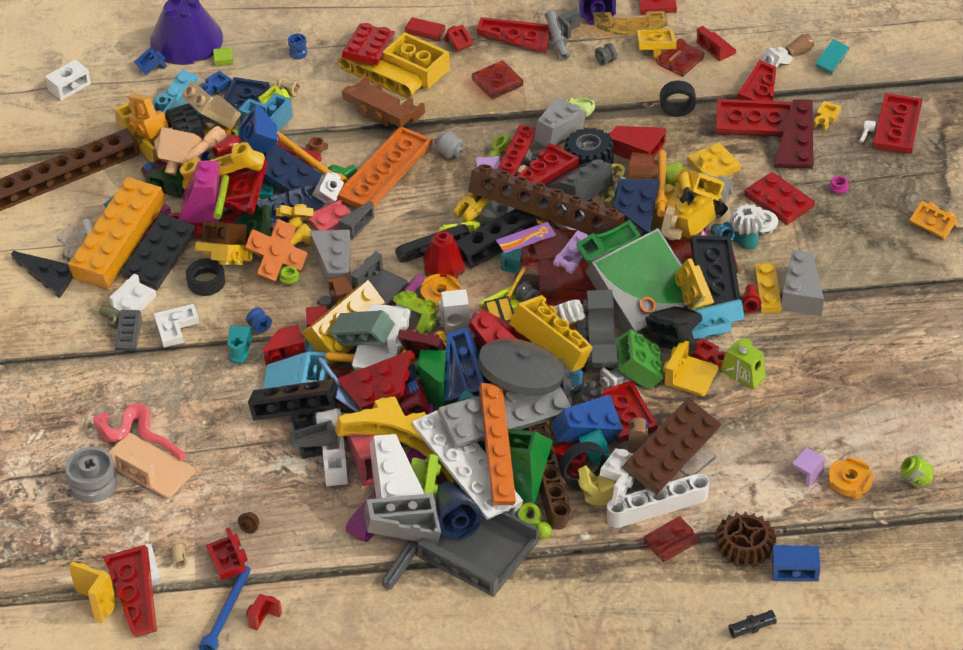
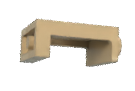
M190 81L181 95L201 114L229 129L233 127L241 115L238 110L221 96L216 94L213 99L193 81Z

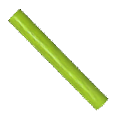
M226 174L222 175L213 215L215 219L222 217L229 176Z

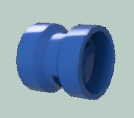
M292 34L288 38L289 55L293 59H303L307 56V41L303 34Z

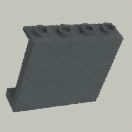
M503 512L488 520L482 515L479 529L465 539H459V537L448 539L441 533L438 545L424 538L418 543L420 559L494 597L538 544V528L531 523L518 519L511 513Z

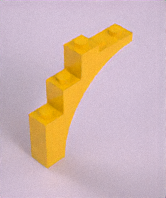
M395 396L376 400L373 409L343 414L337 419L335 432L338 437L354 434L375 436L396 434L399 442L418 450L426 457L434 454L412 426L414 420L426 416V413H412L405 416ZM441 463L440 470L444 473L448 481L453 482L455 485H459L452 477V475L448 472V470L445 468V466Z

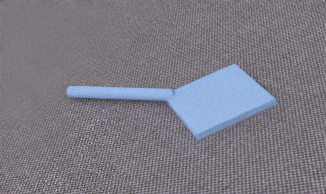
M320 357L318 359L331 378H335L336 385L338 386L335 398L354 411L359 412L357 403L338 382L337 377L323 358Z

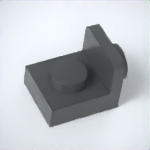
M577 8L558 16L563 36L567 39L571 38V30L580 26V11Z

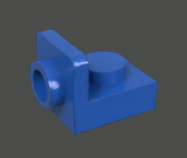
M151 47L134 61L145 75L150 73L159 64L164 68L167 67L164 63L166 58L159 50L155 52Z

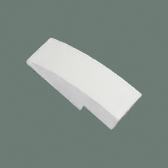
M337 436L336 445L322 446L326 487L348 484L343 436Z

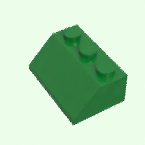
M420 350V357L415 359V371H419V373H416V379H419L424 387L428 404L433 403L437 411L439 407L447 405L445 402L446 350Z

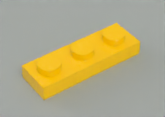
M775 263L755 264L757 290L762 302L760 307L761 313L782 312Z

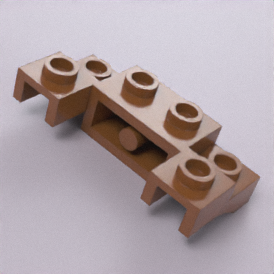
M367 76L356 85L347 86L342 90L343 100L357 106L358 113L385 126L392 123L402 127L408 121L414 123L425 113L424 103L421 102L418 106L413 105V98L409 97L400 105V99L383 92L379 82L374 86L371 85L370 78Z

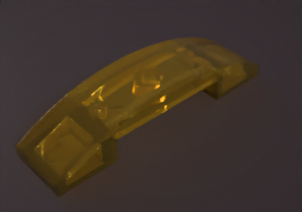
M647 11L646 17L612 18L611 12L593 13L595 27L614 34L633 35L636 34V30L661 29L668 24L665 11Z

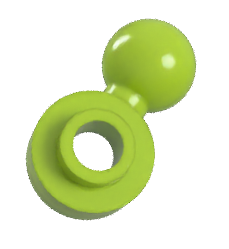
M506 134L497 136L492 143L494 150L489 152L487 157L499 156L501 160V153L506 152L511 139Z
M533 503L523 504L518 512L519 519L526 523H531L538 528L539 539H547L552 533V528L549 523L541 521L542 511L540 507ZM534 511V517L529 519V512Z

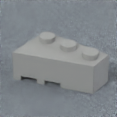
M556 97L538 119L534 141L545 147L549 143L557 145L565 141L572 132H576L578 129L583 130L586 112L577 105H572Z
M350 230L310 231L311 248L317 257V262L322 269L327 285L328 279L347 275L350 282Z
M792 250L783 290L782 310L822 316L824 296L813 253Z
M433 493L366 500L364 517L368 533L420 542L424 538L438 545L441 529Z

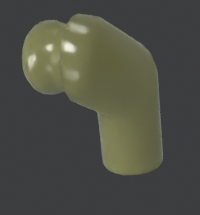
M101 305L99 314L108 317L107 323L109 326L117 327L120 312L109 306Z

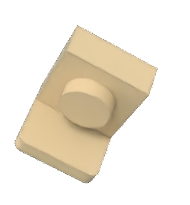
M669 206L664 215L661 233L668 240H680L683 229L675 228L678 217L674 215L676 208Z

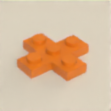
M277 219L270 236L253 229L251 230L244 249L262 256L256 276L274 283L282 265L285 267L293 266L298 272L302 270L308 252L290 245L296 226Z

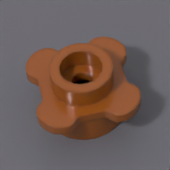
M312 137L309 140V144H306L305 149L321 154L323 150L328 149V144L324 143L321 137Z

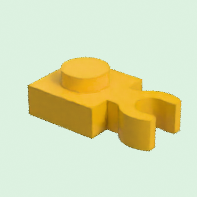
M823 101L816 112L814 127H817L818 124H823V130H827L829 122L834 124L841 113V106Z
M296 204L294 207L280 205V208H276V216L290 219L296 216L300 220H307L313 217V208H306L304 204Z

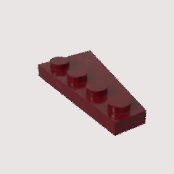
M793 99L774 168L813 169V101Z

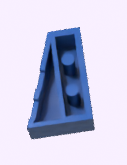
M467 327L447 334L445 402L448 404L457 402L463 391H469L475 396L479 395L480 384L487 383L485 376L478 367L479 355L472 332Z
M610 395L564 408L551 423L557 442L580 443L579 437L599 428L608 445H610L623 431Z

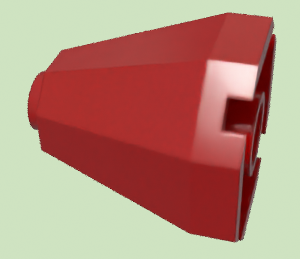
M446 231L437 232L431 238L423 257L425 276L429 277V275L440 274V277H447V275H451L457 279L459 273L462 275L465 272L462 252L452 234Z

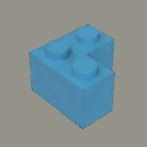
M276 93L265 104L248 99L238 109L241 113L239 117L241 124L254 105H260L277 125L278 132L293 117L291 99Z

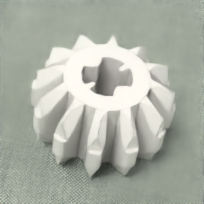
M746 203L744 206L739 204L738 208H733L730 217L733 230L739 231L740 235L743 233H747V235L749 233L756 234L757 231L762 230L765 222L764 212H762L761 207H756L755 204L748 205Z
M571 300L554 306L557 310L556 315L560 319H566L570 323L569 325L585 318V311L580 300Z

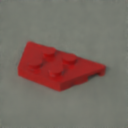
M266 158L260 171L242 168L227 174L229 182L223 208L254 214L268 164Z
M411 350L339 377L338 382L362 410L372 409L376 400L394 396L398 399L403 396L405 382L410 374L408 367L410 360H414L415 354Z

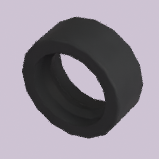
M671 81L665 84L660 91V106L665 114L681 117L691 113L695 108V90L691 84L685 81ZM678 93L689 97L687 101L680 104H673L667 101L669 96Z
M210 258L194 261L186 270L188 288L191 292L201 296L218 293L225 285L224 267L217 260H211ZM203 273H213L217 275L214 279L209 281H198L194 279L198 275Z

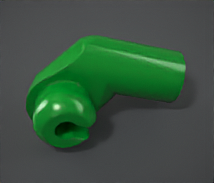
M338 165L328 167L332 172L341 173L347 178L357 172L354 165L346 168Z

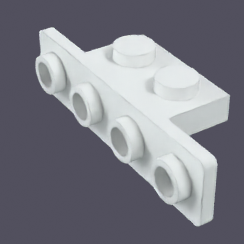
M615 448L600 470V476L617 481L614 485L612 504H617L620 498H624L627 488H631L634 482V477L622 468L633 453H629L624 449Z

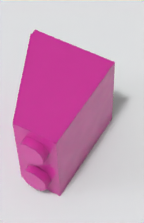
M198 161L183 194L179 220L187 223L219 222V219H215L213 216L221 181L218 161Z

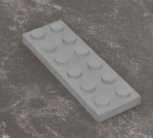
M561 386L555 391L544 395H523L503 389L508 429L520 430L554 420L564 408L571 407ZM480 396L439 407L438 415L455 449L485 440Z

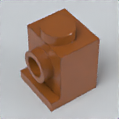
M348 275L328 279L329 295L332 302L337 304L352 291Z

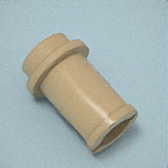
M176 538L171 540L168 549L172 553L173 566L184 568L187 565L186 543L182 539Z

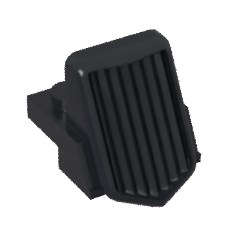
M674 306L651 312L645 317L649 334L657 337L659 346L673 349L674 346H678L679 342L689 341L688 354L692 355L697 350L692 330L703 320L699 312L685 307Z

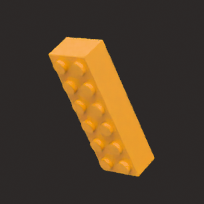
M129 177L124 180L68 263L73 279L107 290L110 288L143 238L145 231L149 229L166 203L161 187Z

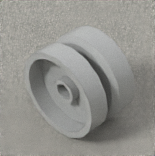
M86 447L74 452L67 459L65 470L71 494L77 500L84 503H96L107 499L114 493L118 481L112 455L107 450L99 447Z

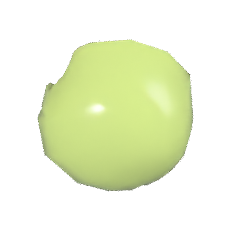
M570 98V101L566 100V102L577 105L580 109L584 110L586 117L590 116L595 110L594 100L588 98Z

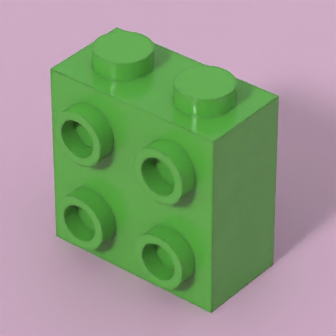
M629 329L616 339L618 371L621 374L628 376L637 384L647 389H650L664 379L661 350L657 344L650 342L643 335L636 333L632 329Z

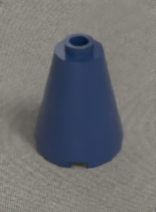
M447 481L438 485L436 508L442 535L448 539H452V537L465 539L473 535L479 529V522L482 518L479 507L453 482Z

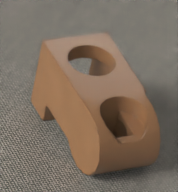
M634 418L629 423L628 452L634 454L648 439V422L643 418Z

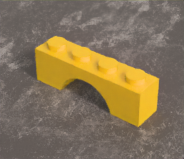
M128 103L114 109L117 127L120 130L128 128L131 132L128 123H130L128 116L134 113L130 110ZM131 132L137 140L139 151L150 162L160 160L154 145V141L159 135L149 139Z

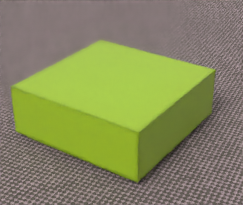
M232 47L213 49L215 66L233 64Z

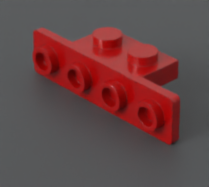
M527 125L518 126L509 146L506 148L503 158L500 160L497 170H505L510 175H517L518 168L521 166L534 140L535 127Z

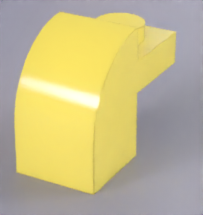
M586 465L578 469L580 477L578 483L584 492L585 501L595 506L607 505L612 499L614 485L617 481L600 475L596 476Z

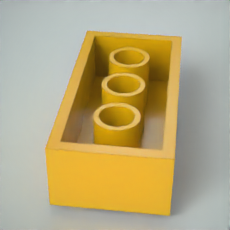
M368 280L353 289L304 330L302 334L316 352L347 353L355 345L341 346L329 334L339 314L368 311L371 304H387ZM329 360V364H332V363L336 362V361Z

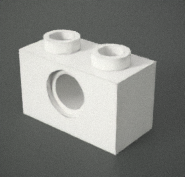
M73 60L45 76L48 91L60 101L91 84L89 70L77 60Z
M466 289L441 292L442 300L438 301L439 313H442V315H439V325L444 327L445 335L466 327L469 328V303Z

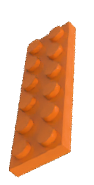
M399 127L342 186L337 195V200H341L355 208H359L371 201L375 207L433 145V139L407 128Z

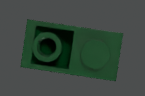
M180 166L176 176L166 174V167L146 174L147 183L161 187L164 194L183 198L185 189L182 187V181L184 177L180 172Z

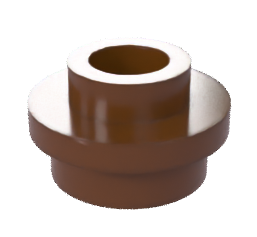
M247 512L239 516L238 524L244 532L252 534L258 530L260 521L256 514Z

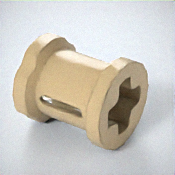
M281 75L277 81V86L280 89L284 88L292 96H296L301 89V82L297 79H289L286 75Z

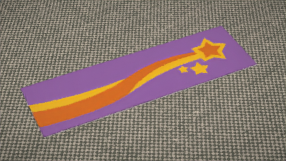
M546 222L497 239L496 241L504 253L555 236L556 233L549 223Z

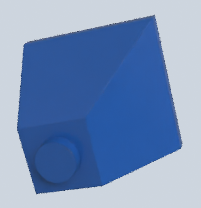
M258 104L254 105L238 127V137L241 142H247L252 150L261 153L268 152L278 141L277 125Z

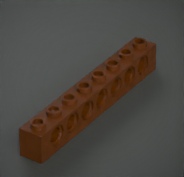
M126 128L0 178V211L138 156L137 140Z
M487 164L479 165L471 173L468 192L587 234L605 233L622 225L625 214L620 213L615 208H606L594 201L588 202L580 196L565 194L562 190L548 188L543 183H533L525 177L510 175L508 171L496 170Z

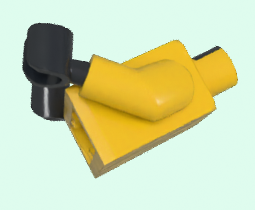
M682 168L677 173L675 178L676 186L684 192L679 199L681 203L686 201L690 205L695 198L694 193L713 199V202L717 204L714 207L716 215L722 217L727 212L728 207L722 202L723 198L721 195L725 184L724 181L686 168Z

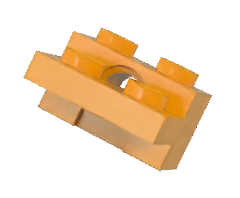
M136 93L128 96L129 108L134 113L128 116L130 122L128 126L132 133L151 139L161 133L162 127L169 128L164 112L155 111L150 97Z

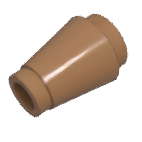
M801 34L785 49L790 56H795L810 51L814 47V42L809 34Z

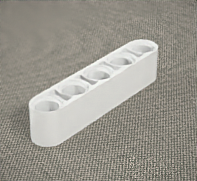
M695 474L669 482L657 496L647 488L625 495L624 498H620L617 504H612L611 499L607 503V523L612 527L619 528L703 503L709 496V478L703 474Z

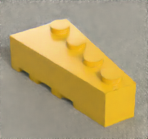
M543 295L517 305L509 322L516 332L524 335L531 343L547 349L558 359H564L565 367H569L570 372L584 367L593 347L578 331L569 328L570 323L566 319H560L556 315L557 310L553 306L548 307L545 304L546 299Z

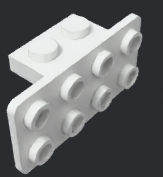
M380 304L370 305L368 311H385L395 325L384 344L357 346L352 363L353 369L360 370L399 355L402 344L398 339V333L400 329L407 330L409 327V317L411 314L409 308Z

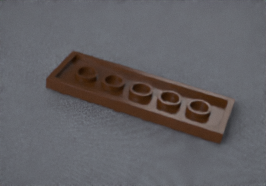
M687 398L625 462L622 468L657 496L715 434L722 424L690 398Z

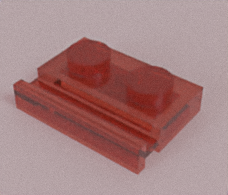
M679 516L645 535L644 542L657 556L662 558L661 561L664 563L699 543L700 536L696 535L693 532L694 530Z

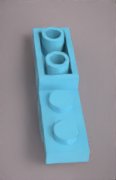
M181 69L166 92H160L153 101L155 111H162L165 115L166 110L186 104L187 101L181 95L190 81L197 83L199 80L198 76Z

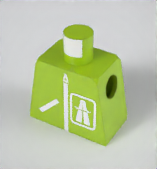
M743 338L737 340L727 350L720 372L754 390L766 378L764 354L752 346L750 339Z

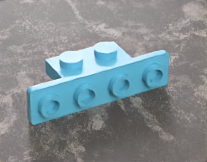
M737 299L694 310L699 312L703 318L692 330L694 340L705 339L706 336L723 335L726 331L732 330L731 322L744 319L742 301Z

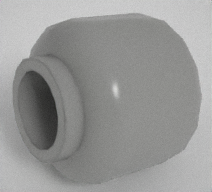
M442 131L434 142L436 144V151L446 159H452L454 156L458 158L464 150L462 148L463 140L452 131Z

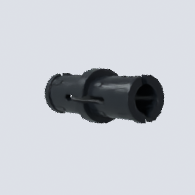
M768 610L765 613L756 616L749 615L742 621L729 624L728 629L734 639L750 632L753 634L757 633L761 628L776 624L777 619L773 610ZM760 620V623L745 628L746 625Z

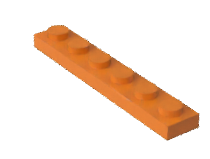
M481 383L479 392L492 505L514 506L516 497L503 388L495 384Z

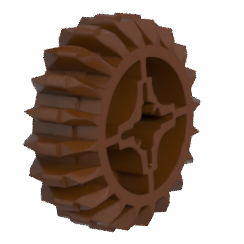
M736 511L734 517L728 514L726 520L722 519L720 525H718L715 535L716 548L722 558L727 557L728 563L735 561L736 567L740 563L744 564L745 568L748 564H752L755 567L757 562L763 564L765 559L770 558L773 545L776 543L774 527H771L770 521H764L763 515L756 517L755 512L752 515H748L746 511L743 515H740Z

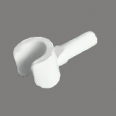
M865 121L864 131L859 143L863 144L868 132L874 133L875 121Z

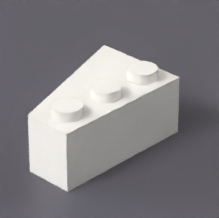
M396 434L374 436L369 442L376 499L424 494Z

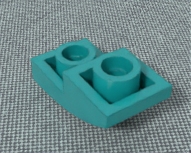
M833 39L819 57L815 67L832 75L838 64L843 61L850 47Z

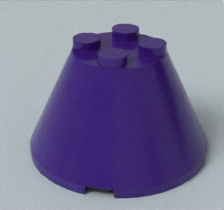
M168 0L164 4L150 37L151 48L155 52L159 50L166 58L165 62L177 65L194 64L195 60L202 58L207 60L214 55L213 49H220L223 43L221 28L199 0Z

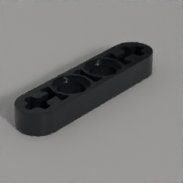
M465 224L440 231L452 234L456 241L470 234V230ZM436 233L398 246L395 249L398 261L408 262L423 257L431 238Z

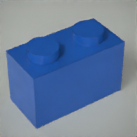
M773 545V581L819 582V546Z

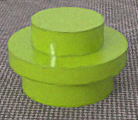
M286 266L282 268L279 280L283 284H294L299 280V272L293 266Z

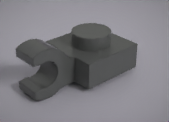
M591 381L588 384L582 383L570 391L572 406L587 402L589 398L601 397L603 387L595 389L596 382Z

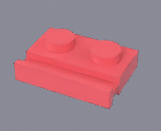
M339 200L314 211L313 217L307 219V221L311 223V226L316 231L338 230V221L351 213V211Z

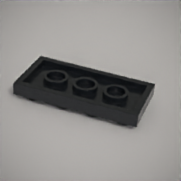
M161 213L122 270V277L129 279L133 274H137L141 284L158 290L197 231L196 226Z
M691 235L690 246L693 263L695 266H700L714 300L712 305L740 299L731 237Z

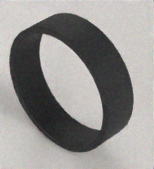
M593 442L575 444L561 457L559 462L560 472L570 487L581 489L578 480L566 477L569 463L581 453L588 451L601 453L600 465L593 472L596 476L600 475L601 467L608 458L598 444Z

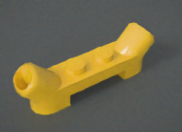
M247 142L234 145L232 153L209 161H218L221 176L242 168L260 171L263 167L265 156L261 152L252 150ZM199 158L185 162L180 168V172L184 177L182 181L184 189H186L198 161H200Z

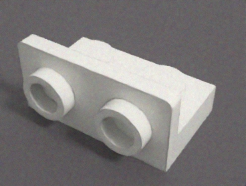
M133 274L110 296L111 308L119 312L121 310L142 311L156 297V291L141 284L139 276Z

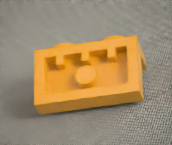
M924 201L920 202L909 220L911 224L943 240L946 239L953 227L957 228L959 225L954 213L948 210L944 212L934 203H926Z

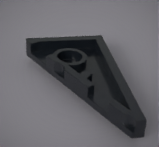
M17 251L11 253L12 258L20 267L23 265L28 269V273L37 281L42 282L46 288H51L55 295L61 298L73 279L67 263Z

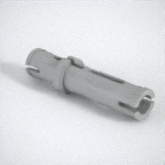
M548 10L545 13V18L552 35V44L557 50L559 60H567L570 57V53L566 45V37L563 36L556 11Z

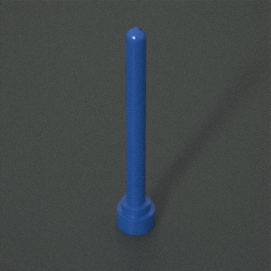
M245 566L246 572L239 574L210 633L202 637L198 645L199 650L218 649V636L251 572L249 566Z

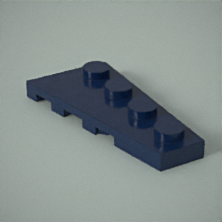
M318 183L257 201L256 208L265 204L271 207V233L277 219L286 223L290 220L287 217L276 216V208H280V205L294 207L296 204H304L306 208H313V212L325 205L324 202L312 195Z

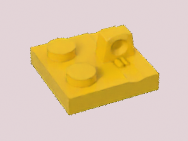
M673 29L636 30L639 50H653L654 58H661V49H676Z
M720 142L687 156V162L696 172L707 173L713 177H726L741 170V164Z

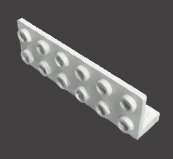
M437 411L413 421L412 426L434 454L439 455L438 459L466 495L479 507L485 519H491L503 512L518 516L523 500L516 491L514 506L492 505L487 455L477 442L455 449Z

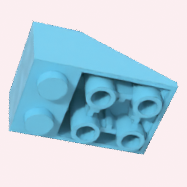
M305 352L268 364L263 389L329 379L328 372L318 360L320 357L323 358L330 368L329 360L325 358V352Z

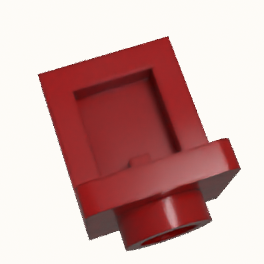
M259 594L254 604H251L246 612L249 628L258 630L267 614L280 617L282 614L281 602L273 596Z

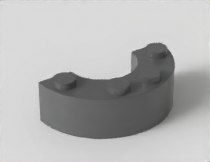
M612 290L587 291V299H583L584 311H587L588 328H584V339L588 340V343L593 347L587 359V366H591V369H601L603 367L617 368Z

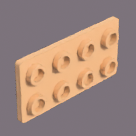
M128 433L109 451L112 455L116 471L166 499H169L195 473L194 467L132 433Z

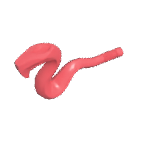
M142 403L132 404L125 409L122 415L121 428L113 429L107 424V421L110 419L108 413L93 417L98 433L106 442L122 440L129 433L132 421L138 419V431L142 438L163 446L179 460H183L186 457V453L165 437L149 431L151 414Z

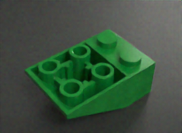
M508 429L515 491L522 498L523 502L535 504L553 440L533 431Z

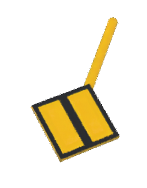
M522 267L506 297L484 301L487 312L504 320H511L514 311L509 298L525 272L526 267Z

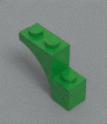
M628 220L605 233L590 234L576 243V247L589 266L593 261L640 238L641 235L631 220Z

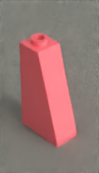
M357 434L344 436L362 486L374 484L369 442L374 436Z

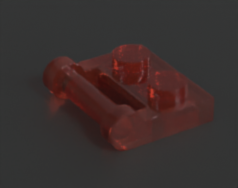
M679 38L676 41V49H669L664 54H660L656 58V62L659 66L684 77L704 59L705 52L686 44L684 39ZM679 50L682 51L672 61L669 60Z

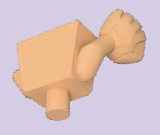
M216 126L202 140L193 133L173 130L172 127L170 129L162 127L160 135L154 141L158 158L167 163L165 173L176 176L179 166H182L189 160L198 158L205 151L211 153L212 147L227 135L223 129Z

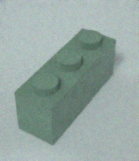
M382 310L340 313L329 334L341 346L384 344L395 323L389 318L388 313Z

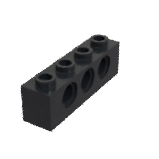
M515 208L457 240L456 242L462 252L464 261L472 269L501 253L503 250L496 241L497 239L538 225L537 219L533 214Z
M334 378L253 390L248 400L253 421L335 409L338 403V399L335 398L337 385Z

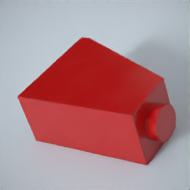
M616 126L612 132L608 133L609 137H612L614 154L627 159H631L632 152L655 154L656 157L666 144L665 128Z

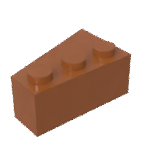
M632 152L628 179H656L658 160H655V154Z

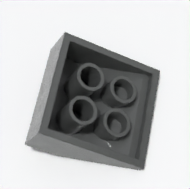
M596 159L573 167L545 184V186L551 189H560L565 194L577 195L583 200L589 201L613 186L612 164Z

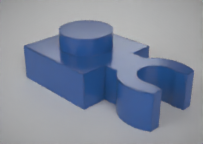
M218 71L206 78V83L199 86L211 96L212 92L220 93L229 87L232 79Z

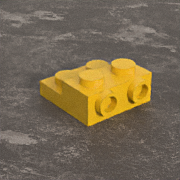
M196 242L195 250L203 251V255H211V260H219L221 265H243V261H252L253 253L245 250V245Z

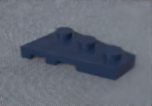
M233 77L223 99L238 110L248 99L257 101L258 97L270 88V84L264 81Z

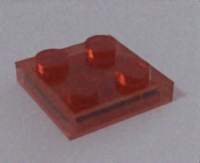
M503 60L472 73V80L491 99H495L523 86V79Z

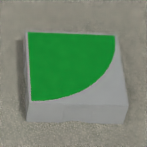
M659 228L593 261L585 271L596 290H612L613 315L623 333L629 329L638 334L648 330L645 317L649 314L642 313L638 306L640 300L644 297H650L655 301L656 308L653 312L674 306L688 308L683 301L682 291L675 281V273L682 265ZM642 301V307L645 310H652V304L649 301Z

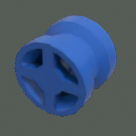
M260 307L252 309L246 316V322L253 326L254 331L259 334L267 331L272 324V319Z

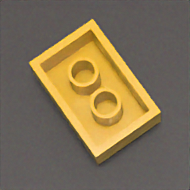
M406 32L382 52L383 61L417 75L422 81V87L429 89L450 70V55L448 51Z
M666 184L667 207L676 208L674 215L678 217L675 228L683 229V237L690 239L691 235H697L716 219L712 198L694 193L695 198L690 205L686 201L681 203L679 199L684 193L681 191V188ZM655 206L651 226L662 229L664 217L657 215V208Z

